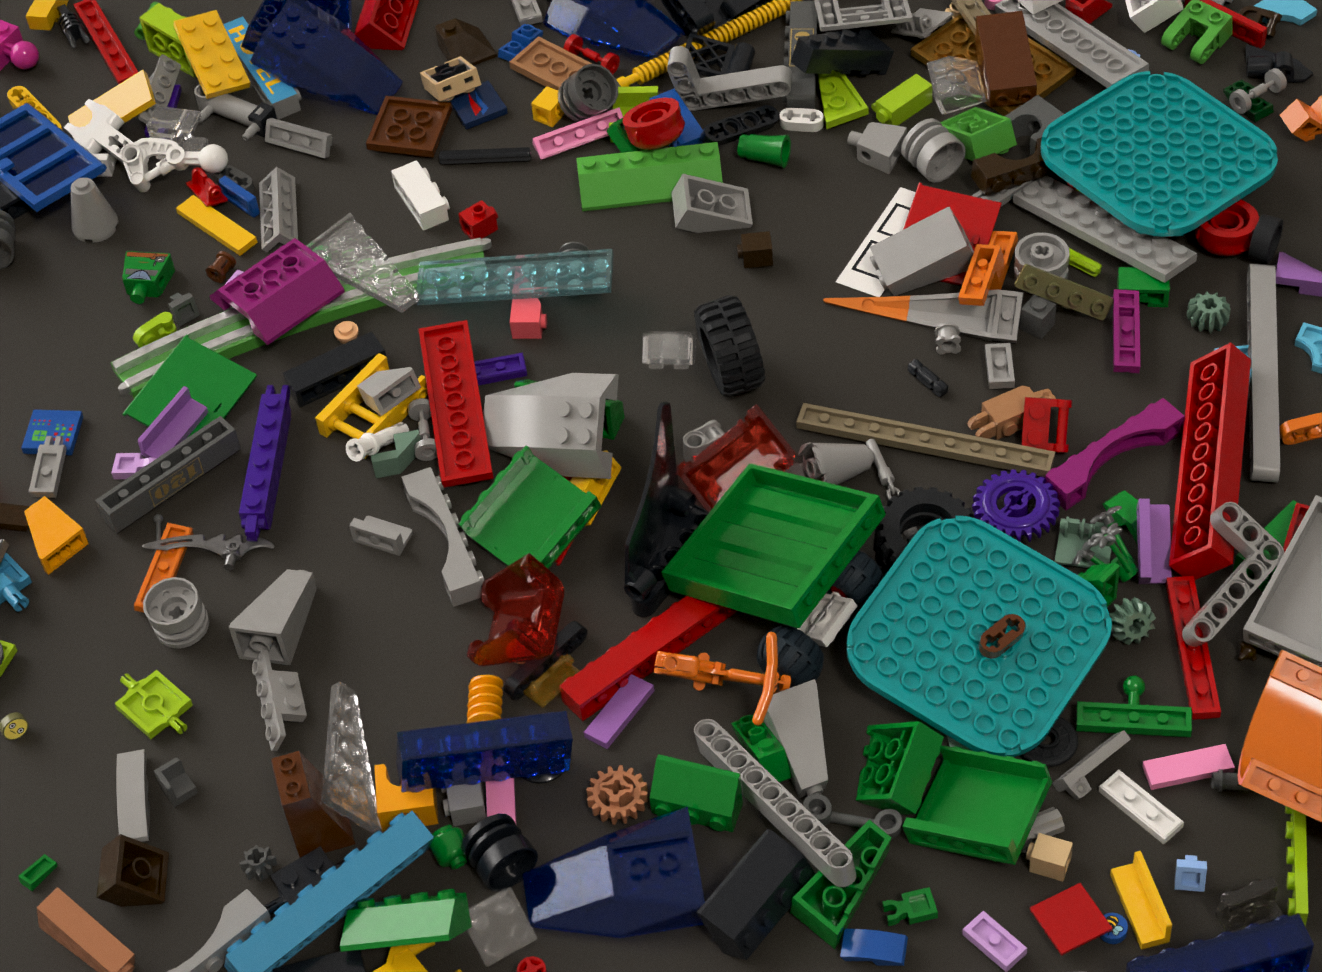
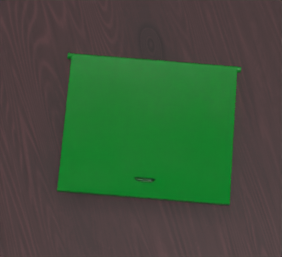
M186 334L122 415H127L149 427L183 386L189 388L191 398L208 409V414L189 435L191 436L219 416L225 419L257 378V374L188 338L189 335Z

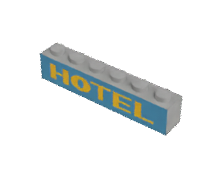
M242 16L223 24L251 85L265 104L275 108L277 119L279 120L301 111L299 101L302 98L299 90L296 87H292L289 76L283 74L282 67L278 61H274L271 50L269 48L265 49L261 36H256L252 23L248 24Z

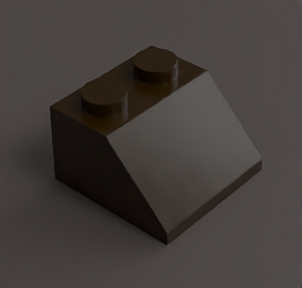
M118 835L102 848L96 898L120 907L164 903L169 852L125 835Z

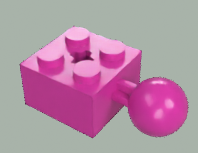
M0 20V71L10 61L19 69L27 70L33 68L39 60L37 47L31 42L23 41L18 26Z

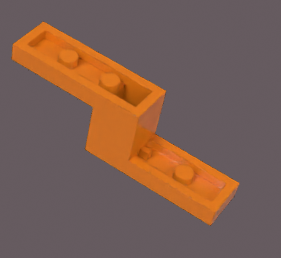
M993 231L989 245H976L958 296L960 305L984 306L989 290L1002 289L1018 242L1017 232Z

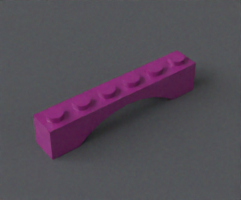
M1164 398L1156 403H1151L1144 411L1136 416H1131L1118 428L1111 429L1106 436L1097 442L1090 443L1079 454L1072 455L1059 467L1052 468L1045 476V483L1053 485V490L1058 493L1057 499L1060 501V506L1066 511L1086 498L1087 488L1092 477L1108 460L1134 448L1165 445L1183 433L1185 416Z

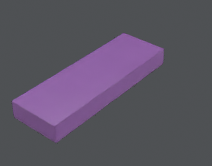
M631 674L628 677L627 685L619 688L584 731L585 738L608 749L655 691L654 685Z

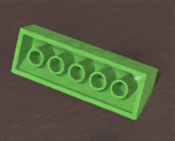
M718 142L577 158L582 211L672 201V191L682 174L723 183Z

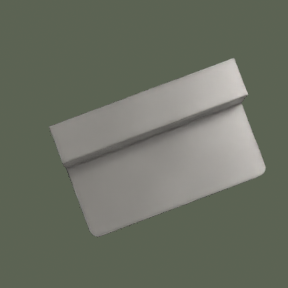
M366 516L364 521L354 518L349 525L354 542L398 556L401 555L413 535L410 528L372 516Z

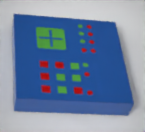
M33 410L21 447L23 454H37L39 445L45 444L46 436H53L54 443L56 436H63V445H66V455H72L84 417L82 411Z

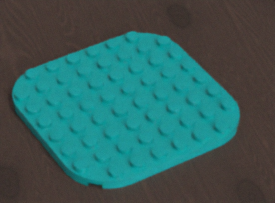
M1144 71L1123 78L1051 122L1043 132L1040 148L1045 164L1055 174L1137 233L1160 237L1182 236L1196 229L1268 182L1274 175L1278 162L1277 147L1264 131L1191 81L1168 72H1164V75H1150V71Z
M955 516L953 519L945 520L939 518L923 526L914 535L853 619L847 636V657L856 676L868 688L967 748L976 752L984 751L998 756L1015 757L1031 751L1048 735L1106 648L1111 634L1112 619L1106 606L1107 602L1102 594L1082 577L982 520L968 516ZM1008 614H1016L1022 617L1025 621V630L1023 637L997 658L990 659L981 654L978 646L981 636L986 630ZM1008 625L1005 634L1012 629L1016 631L1017 626L1010 627ZM999 639L995 640L993 643H990L988 641L987 646L996 647Z

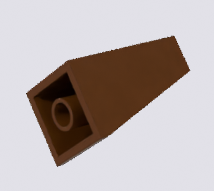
M1023 11L976 16L975 53L989 107L1026 103L1037 95V82Z
M300 751L272 758L271 761L282 807L299 857H303L320 846L324 853L355 845L343 795Z

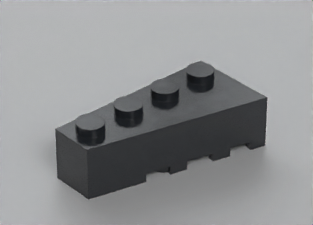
M859 27L858 29H844L838 32L798 37L791 62L805 74H831L832 70L841 74H850L851 70H860V74H870V71H877L879 75H886L894 50L873 35L870 29Z

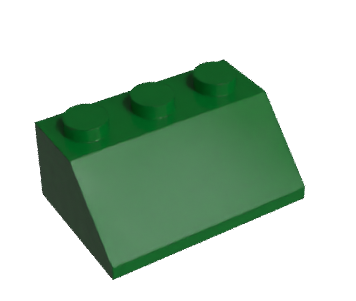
M658 754L650 792L651 812L662 818L671 817L683 820L691 825L700 824L711 827L716 831L725 830L733 832L743 805L740 773Z

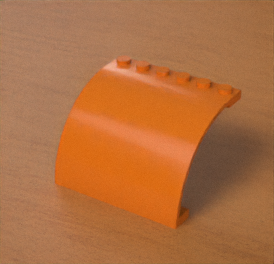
M1281 650L1263 689L1244 741L1238 766V782L1245 788L1322 822V667Z

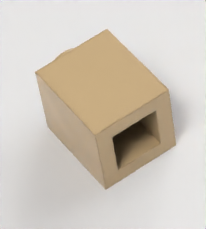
M1039 833L1036 842H1030L1027 850L1026 859L1030 860L1029 872L1063 882L1072 858L1073 843Z

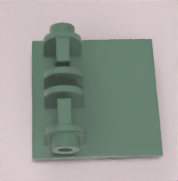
M1068 516L1066 519L1061 518L1054 562L1076 566L1072 565V561L1077 552L1082 549L1083 544L1092 535L1101 533V527L1105 526L1104 523L1096 522V524L1085 523L1086 519L1080 522V519H1072ZM1099 545L1091 547L1090 550L1095 553L1094 556L1105 564L1110 563L1112 550L1110 546L1105 545L1102 549ZM1082 558L1077 566L1090 568L1096 564L1091 560L1088 562Z

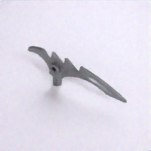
M196 534L166 538L142 545L143 548L169 550L178 547H199L211 550L225 559L224 568L229 571L234 569L235 562L241 560V557L247 551L258 547L273 549L275 546L272 542L263 538H258V541H246L244 543L243 536L240 534L225 541V534H220L205 541V535Z

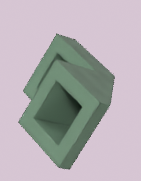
M419 430L393 434L396 450L371 455L376 478L401 474L416 458L414 446L421 440Z

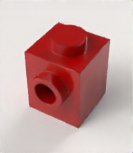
M483 200L458 213L461 230L470 239H483L498 230V214L492 206L489 207Z

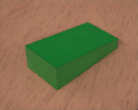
M44 854L18 876L19 882L30 891H33L58 866L57 862Z

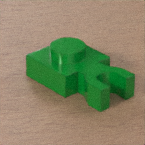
M930 887L902 893L901 901H882L884 912L890 910L896 912L893 915H887L888 926L896 925L906 918L909 925L938 918V911Z

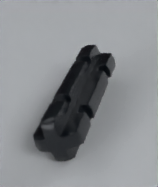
M917 359L908 364V371L913 376H917L916 378L927 388L933 390L934 394L938 397H943L948 393L949 386L943 380L939 381L940 378L926 366L923 367L924 364Z

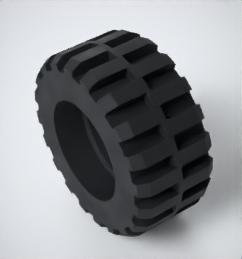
M728 295L698 305L694 310V319L699 341L712 378L722 396L731 397L761 387L765 382V369L760 348L750 319L738 297Z
M922 486L914 487V490L911 492L906 489L899 492V497H891L887 501V505L883 506L886 515L875 528L873 541L875 559L877 564L882 565L881 571L886 575L908 545L901 536L904 531L916 526H925L939 518L941 520L953 519L955 516L973 518L974 514L971 509H965V502L959 497L954 499L952 497L953 493L946 490L944 493L937 491L938 488L930 487L929 490H924Z

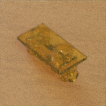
M569 654L561 655L559 660L535 682L532 681L523 693L544 708L560 693L559 686L568 677L574 676L579 672L572 665L574 659Z

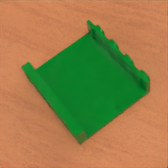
M526 445L522 450L515 453L508 467L497 474L495 482L488 490H484L480 494L478 502L471 510H467L463 514L458 525L468 537L535 586L601 508V504L598 498L590 491L587 493L583 492L534 456Z

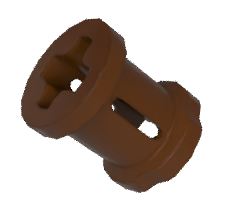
M219 251L214 263L205 270L207 276L215 282L223 283L229 269L235 267L236 260L229 253Z

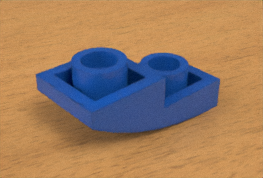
M523 24L512 32V40L498 49V57L511 61L538 36L542 37L543 31L530 24Z
M845 929L840 957L844 961H872L877 966H904L908 937L885 931Z

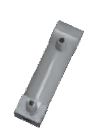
M200 84L194 89L200 110L197 120L203 122L211 114L216 113L249 126L242 135L244 140H249L255 134L265 138L266 120L269 118L277 119L275 108L263 102L257 106L229 94L207 99Z

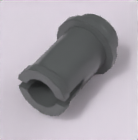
M1219 769L1218 772H1212V789H1217L1218 792H1222V790L1248 791V788L1239 784L1238 773L1223 772L1222 769Z

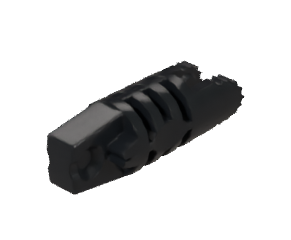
M65 4L57 7L60 15L57 18V22L71 47H77L76 40L80 38L85 44L88 43L90 39L75 12H70Z

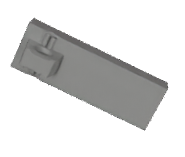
M274 118L266 120L265 142L321 158L330 156V147L333 142L332 134Z
M1125 730L1112 735L1052 783L1058 792L1066 790L1075 800L1084 797L1091 791L1085 775L1131 740Z

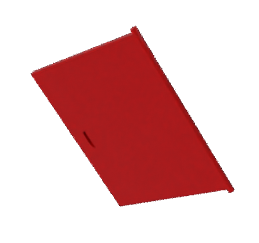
M919 183L903 230L950 207L961 223L973 250H975L977 244L989 245L1002 203L924 186L922 183ZM967 271L940 281L962 286Z

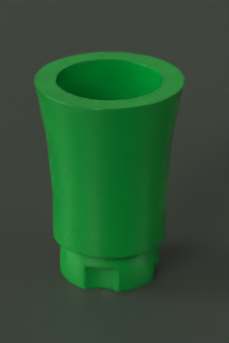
M750 134L741 135L739 138L737 153L741 158L765 162L783 168L787 166L790 158L791 140L789 135Z

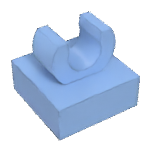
M1185 855V860L1177 859L1174 890L1204 892L1207 861H1197V856Z

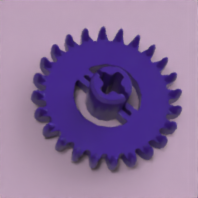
M1011 469L1010 474L1006 471H1001V476L991 475V480L985 479L983 486L977 487V494L973 496L972 511L975 512L974 518L990 524L1011 537L1015 535L1017 541L1020 542L1022 535H1025L1028 542H1031L1032 532L1040 539L1041 528L1045 529L1046 533H1049V522L1053 526L1056 524V518L1060 512L1058 509L1060 501L1057 499L1058 493L1053 490V485L1045 483L1046 479L1044 477L1036 478V473L1034 472L1027 475L1026 470H1021L1020 473H1017L1015 469ZM1007 493L1004 498V507L999 510L997 501L1000 496ZM1033 498L1036 505L1033 511L1028 514V501Z

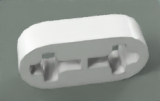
M786 108L779 114L780 126L784 130L817 132L824 126L823 113L816 109Z

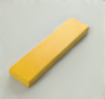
M194 195L176 207L177 214L239 256L258 243L256 236L211 206L206 207Z

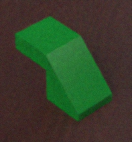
M1123 490L1103 503L1106 511L1115 506L1122 507V509L1111 514L1115 520L1113 523H1118V526L1126 525L1137 543L1136 506L1138 500Z

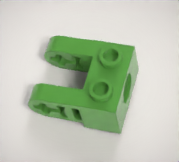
M1191 0L1166 29L1162 36L1161 44L1174 50L1188 34L1191 36L1196 35L1200 39L1193 46L1190 59L1204 64L1217 48L1220 49L1233 34L1232 16L1200 0Z

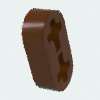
M1008 614L1001 618L982 634L978 646L981 654L990 659L1001 656L1023 637L1025 621L1016 614ZM1008 625L1010 627L1017 626L1016 631L1012 629L1005 634ZM999 639L996 647L987 646L988 641L990 643H993L995 640Z

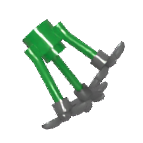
M1121 506L1112 507L1107 512H1102L1100 515L1092 518L1090 524L1102 520L1105 526L1101 527V533L1092 535L1083 544L1082 549L1074 557L1072 565L1077 566L1082 558L1088 562L1091 560L1096 565L1105 564L1094 556L1095 553L1090 549L1097 545L1102 549L1106 545L1110 546L1117 556L1111 563L1120 565L1119 579L1121 582L1131 579L1138 572L1139 568L1134 563V558L1128 552L1119 535L1123 529L1117 528L1118 523H1113L1115 520L1111 514L1122 509Z

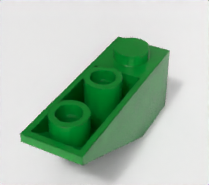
M745 715L738 721L731 723L742 747L778 782L792 778L785 748L764 722L757 726L752 721L753 715Z

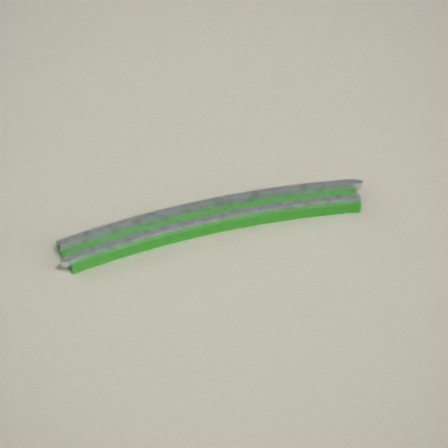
M476 238L441 245L336 272L334 275L343 286L345 292L276 340L389 304L471 284L489 282L483 251L492 247L491 239ZM232 308L132 351L112 361L111 365L114 373L121 381V384L118 386L120 394L125 395L129 393L134 399L186 334L189 335L188 338L227 359L266 345V343L253 334L249 319L235 308Z

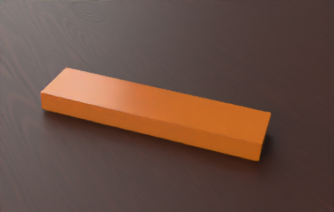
M167 523L161 540L193 535V528ZM187 547L156 550L134 603V611L144 613L143 601L145 595L154 584L163 579L176 577Z

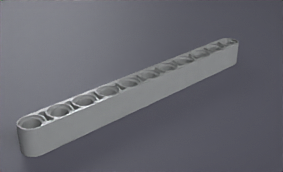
M1249 264L1247 271V341L1249 345L1248 357L1251 359V375L1248 388L1250 481L1278 483L1280 475L1276 269L1274 265Z

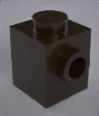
M770 231L741 234V244H737L738 259H743L744 268L773 266Z

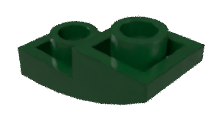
M1241 79L1224 88L1223 93L1229 99L1230 94L1238 89H1242L1249 94V91L1255 87ZM1260 97L1250 98L1252 102L1251 109L1243 114L1252 121L1257 122L1274 113L1273 104Z

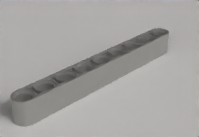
M712 719L699 721L694 727V734L700 753L715 768L740 773L742 795L829 881L838 887L851 885L856 879V870L850 850L716 721Z

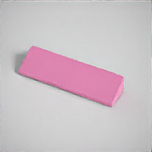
M620 107L537 136L533 138L532 143L540 159L543 160L609 136L607 133L609 122H616L623 118Z

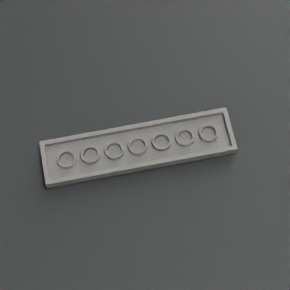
M1002 0L995 4V12L997 14L1023 11L1028 35L1106 88L1129 75L1149 71V63L1058 3L1035 14L1028 11L1017 0Z
M1047 175L1037 179L1013 195V203L1164 283L1197 260L1196 252L1167 237L1137 233L1084 194Z

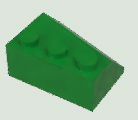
M920 721L868 725L866 734L870 736L869 745L864 746L863 756L867 757L866 766L860 771L856 800L881 810L893 809L901 815L916 814L922 803V796L926 785L931 778V771L935 760L940 754V747L944 737Z

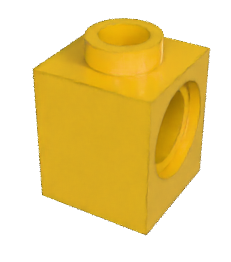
M547 86L531 103L533 119L552 128L565 114L558 102V90Z

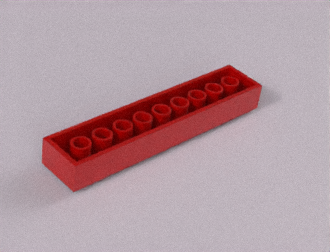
M1232 343L1190 363L1169 566L1181 576H1194V580L1233 564L1234 547L1212 527L1210 522V516L1217 508L1226 502L1238 504L1251 359ZM1223 512V518L1227 522H1230V516L1226 512Z

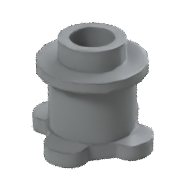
M945 322L935 328L934 333L936 344L938 345L936 352L938 354H957L961 351V346L959 345L961 337L958 336L960 330L956 324Z

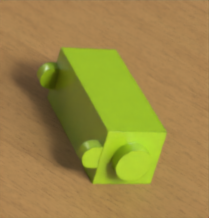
M915 74L871 105V108L876 113V118L879 122L898 126L932 103L933 85L918 74Z

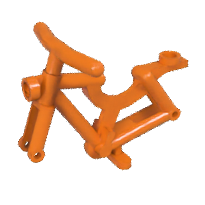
M769 632L766 635L767 666L765 674L739 669L726 670V664L709 661L710 658L707 653H700L696 657L657 651L655 666L664 667V669L654 668L655 674L693 680V687L697 691L703 690L705 683L723 686V680L762 685V694L752 718L753 723L757 726L763 723L773 694L789 689L791 684V676H781L777 672L778 645L777 635L774 632Z

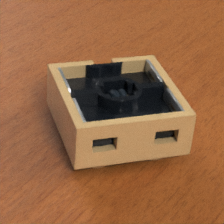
M461 56L447 61L441 66H435L420 72L425 90L439 101L452 100L455 95L472 92L475 90V87L481 85L477 68Z

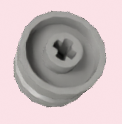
M1033 233L1022 238L1015 248L1014 281L1019 276L1024 264H1029L1068 280L1070 255L1066 242L1057 235L1050 233Z

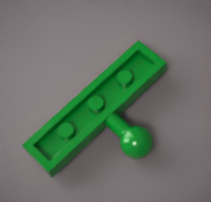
M1129 676L1123 682V691L1128 696V704L1077 701L1076 731L1118 733L1125 730L1127 734L1191 737V707L1140 705V696L1145 691V683L1139 676Z

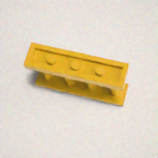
M378 353L315 417L319 434L328 438L333 431L339 430L352 438L360 439L365 433L343 422L352 413L374 424L366 433L375 434L402 422L409 414L408 405L410 402L420 398L426 399L428 395L426 377L421 375L418 378L421 386L420 389L384 415L379 416L360 406L364 400L357 385L377 371L389 370L387 357Z

